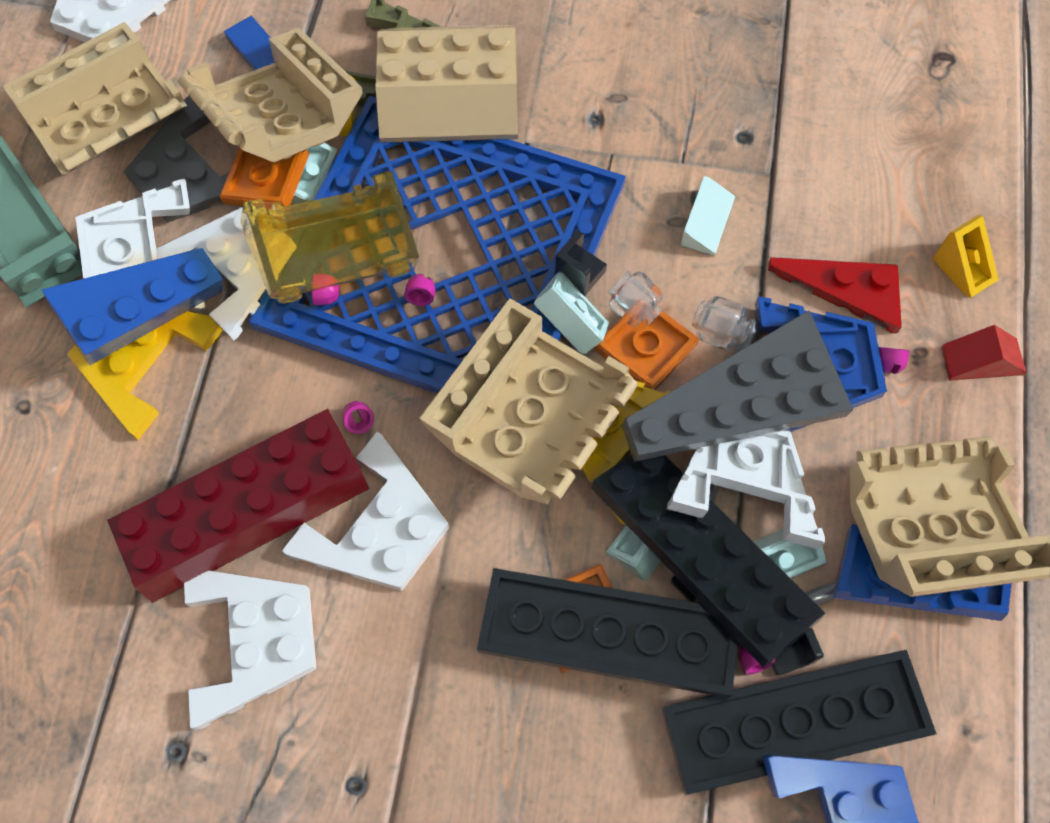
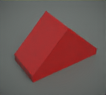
M995 324L947 342L941 347L949 381L1020 376L1026 373L1017 338Z

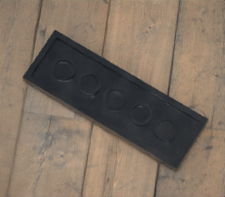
M630 455L593 479L591 489L763 668L815 626L825 615V612L710 499L708 512L703 518L667 509L668 502L683 472L666 455L634 462L633 456Z
M493 568L477 651L478 653L731 698L738 641L701 603Z
M907 649L733 690L731 698L711 695L662 708L685 796L768 776L763 756L768 754L834 760L937 734Z

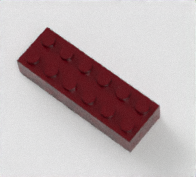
M327 408L107 521L134 588L150 602L154 603L184 587V583L204 572L217 570L362 494L370 488Z

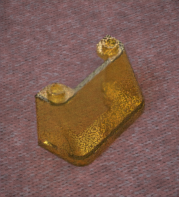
M392 172L374 175V186L362 189L361 184L355 185L350 193L282 207L279 201L274 202L271 209H267L263 199L243 203L241 226L271 299H278L279 303L284 304L300 299L302 293L386 273L389 274V277H397L411 271L410 265L416 262L419 254Z

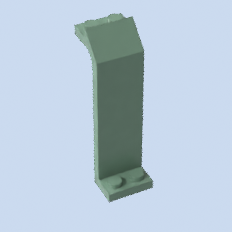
M0 135V276L19 296L27 308L45 297L42 289L69 283L83 274L80 249Z

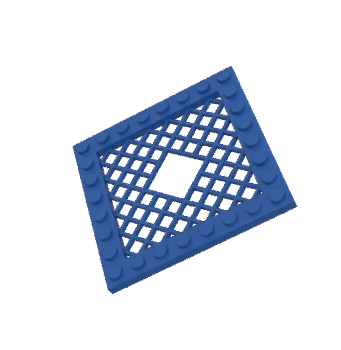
M369 96L292 240L297 251L274 285L267 286L259 301L260 306L251 316L249 324L252 329L438 394L463 361L459 358L467 356L476 344L470 328L487 321L491 324L503 308L490 311L484 299L485 297L502 291L507 301L509 298L513 300L508 288L526 282L532 295L516 302L524 307L534 303L537 296L555 276L556 254L577 230L584 234L583 249L594 256L596 255L625 185L626 176L510 139L380 142L376 97ZM402 144L407 155L390 161L385 150ZM411 147L418 149V151L413 152ZM434 154L439 165L422 171L417 160ZM380 155H381L382 158H383L384 163L381 164V165L375 166L376 163H377V161H378V159H379V157H380ZM443 158L450 159L451 161L445 163ZM411 162L416 174L399 180L394 168ZM465 164L471 176L454 182L449 170ZM475 168H478V169H481V170H484V171H481V172L477 173V171H476ZM389 171L393 182L376 188L371 177ZM443 172L448 184L431 190L426 178ZM497 174L504 186L487 192L481 180ZM507 178L512 179V180H516V181L513 182V183H509V181H508ZM420 181L426 193L408 199L403 187ZM367 183L371 191L361 194ZM476 183L481 195L464 201L458 189ZM531 185L536 197L520 203L514 190ZM541 189L547 190L549 192L543 194ZM398 190L402 202L385 208L380 196ZM453 192L458 203L441 210L436 197ZM508 193L514 205L497 211L491 199ZM563 195L569 208L553 213L547 201ZM374 198L379 210L361 217L356 205ZM430 200L435 212L417 218L412 206ZM485 202L491 214L473 220L468 208ZM541 204L547 216L530 222L524 210ZM407 209L412 221L394 227L389 215ZM353 210L356 219L346 222ZM462 211L488 263L436 283L435 292L445 289L450 303L433 310L431 305L424 306L427 312L408 319L402 305L409 302L404 296L398 298L393 284L411 278L416 273L398 235ZM518 212L524 225L507 231L501 219ZM571 215L563 233L557 220ZM384 218L389 230L370 236L365 224ZM495 221L501 234L483 240L478 227ZM551 223L557 236L540 242L534 229ZM360 226L365 239L346 245L341 233ZM528 232L534 245L517 251L511 238ZM392 237L398 250L379 256L374 244ZM338 239L342 248L331 251ZM505 241L511 254L493 260L488 247ZM559 244L551 262L544 249ZM369 246L374 259L356 266L350 253ZM538 252L545 265L528 272L521 258ZM345 255L350 268L331 275L326 262ZM402 257L407 270L389 277L383 264ZM515 261L521 275L504 281L498 267ZM378 266L383 280L365 286L359 273ZM322 268L326 276L333 278L337 282L351 276L355 277L360 289L342 296L339 294L337 301L330 305H313L311 294L313 276H318ZM492 270L498 284L480 291L474 277ZM547 273L538 292L532 279ZM469 280L474 293L456 300L450 286ZM387 287L393 300L374 307L369 294ZM363 296L369 310L350 317L344 303ZM307 298L311 307L304 305ZM478 300L485 314L466 321L460 307ZM533 304L531 311L542 317V331L560 341L563 334ZM339 306L344 318L323 311ZM397 308L402 322L383 328L378 315ZM455 310L461 324L442 331L436 317ZM372 317L378 330L358 324V322ZM430 319L436 334L417 340L412 326ZM406 329L412 342L391 334ZM465 331L471 345L452 353L446 338ZM441 341L446 354L425 346Z

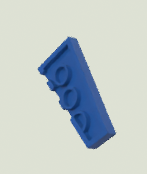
M852 524L847 531L833 598L1002 621L1009 612L1012 583L910 597L879 579L858 526Z

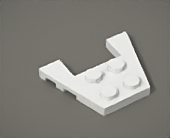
M57 0L50 23L55 31L83 42H87L123 22H126L133 33L141 29L140 22L151 14L155 16L161 14L166 10L164 5L170 0Z
M179 179L172 182V186L158 191L152 189L143 192L142 197L125 203L119 201L75 217L83 279L158 259L152 217L190 215L186 180ZM205 303L199 304L188 312L205 313Z
M250 203L156 248L158 259L198 248L204 249L218 272L237 289L236 292L209 314L233 341L243 331L240 326L247 315H253L260 306L258 299L266 287L274 285L297 251L293 242Z
M786 430L697 448L667 505L669 510L703 518L708 512L710 484L783 503V540L818 549L825 542L823 529L817 528L812 514L816 510L811 496L806 495L801 480L804 472L791 432Z
M376 432L356 457L358 464L386 483L342 540L335 545L304 523L282 552L289 559L305 561L323 569L336 570L350 574L354 578L403 591L447 532L449 524L382 434Z
M206 571L184 583L185 604L188 607L228 601L232 670L231 683L188 690L191 729H203L211 725L210 722L227 713L232 714L242 709L246 703L264 694H270L317 669L310 589L306 585L214 571Z

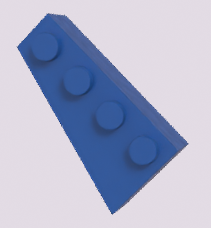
M198 248L42 289L47 303L90 366L221 293L223 290V278L204 249Z

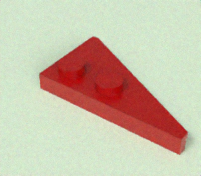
M770 257L768 271L774 272L779 278L789 283L794 279L814 289L813 295L838 307H845L852 314L862 319L864 315H867L887 325L886 331L898 333L901 329L898 265Z

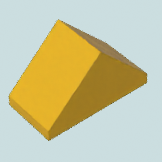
M982 215L973 217L949 232L933 257V261L967 297L972 298L999 280Z

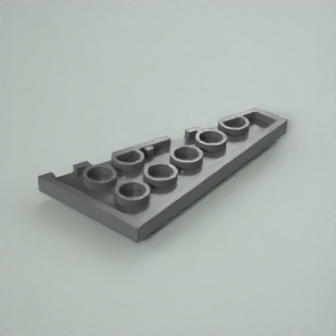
M809 310L627 417L622 424V428L634 462L847 417L853 411V407Z

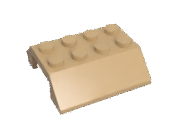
M126 22L3 85L62 176L169 118L187 106L170 79L165 81L151 63L140 40Z
M515 25L408 27L380 29L377 31L376 100L380 142L518 139Z
M300 28L269 38L274 63L217 85H214L209 65L206 62L188 68V74H183L178 78L179 85L190 95L197 106L204 111V114L229 143L271 162L288 159L293 154L310 147L322 145L325 141L337 137L363 94L362 87Z
M509 298L419 419L456 457L521 498L548 504L551 498L559 500L562 498L576 477L570 471L571 468L581 470L598 445L593 437L602 438L619 414V411L614 406L624 407L638 386V383L629 374V367L608 356L603 367L542 331V317Z
M993 437L964 439L963 445L960 440L927 443L926 448L923 444L891 447L890 461L889 452L886 448L856 452L857 463L855 466H849L850 509L880 580L912 597L1050 578V535L1029 537L1002 485V481L1015 464L1005 445L997 446L996 448Z

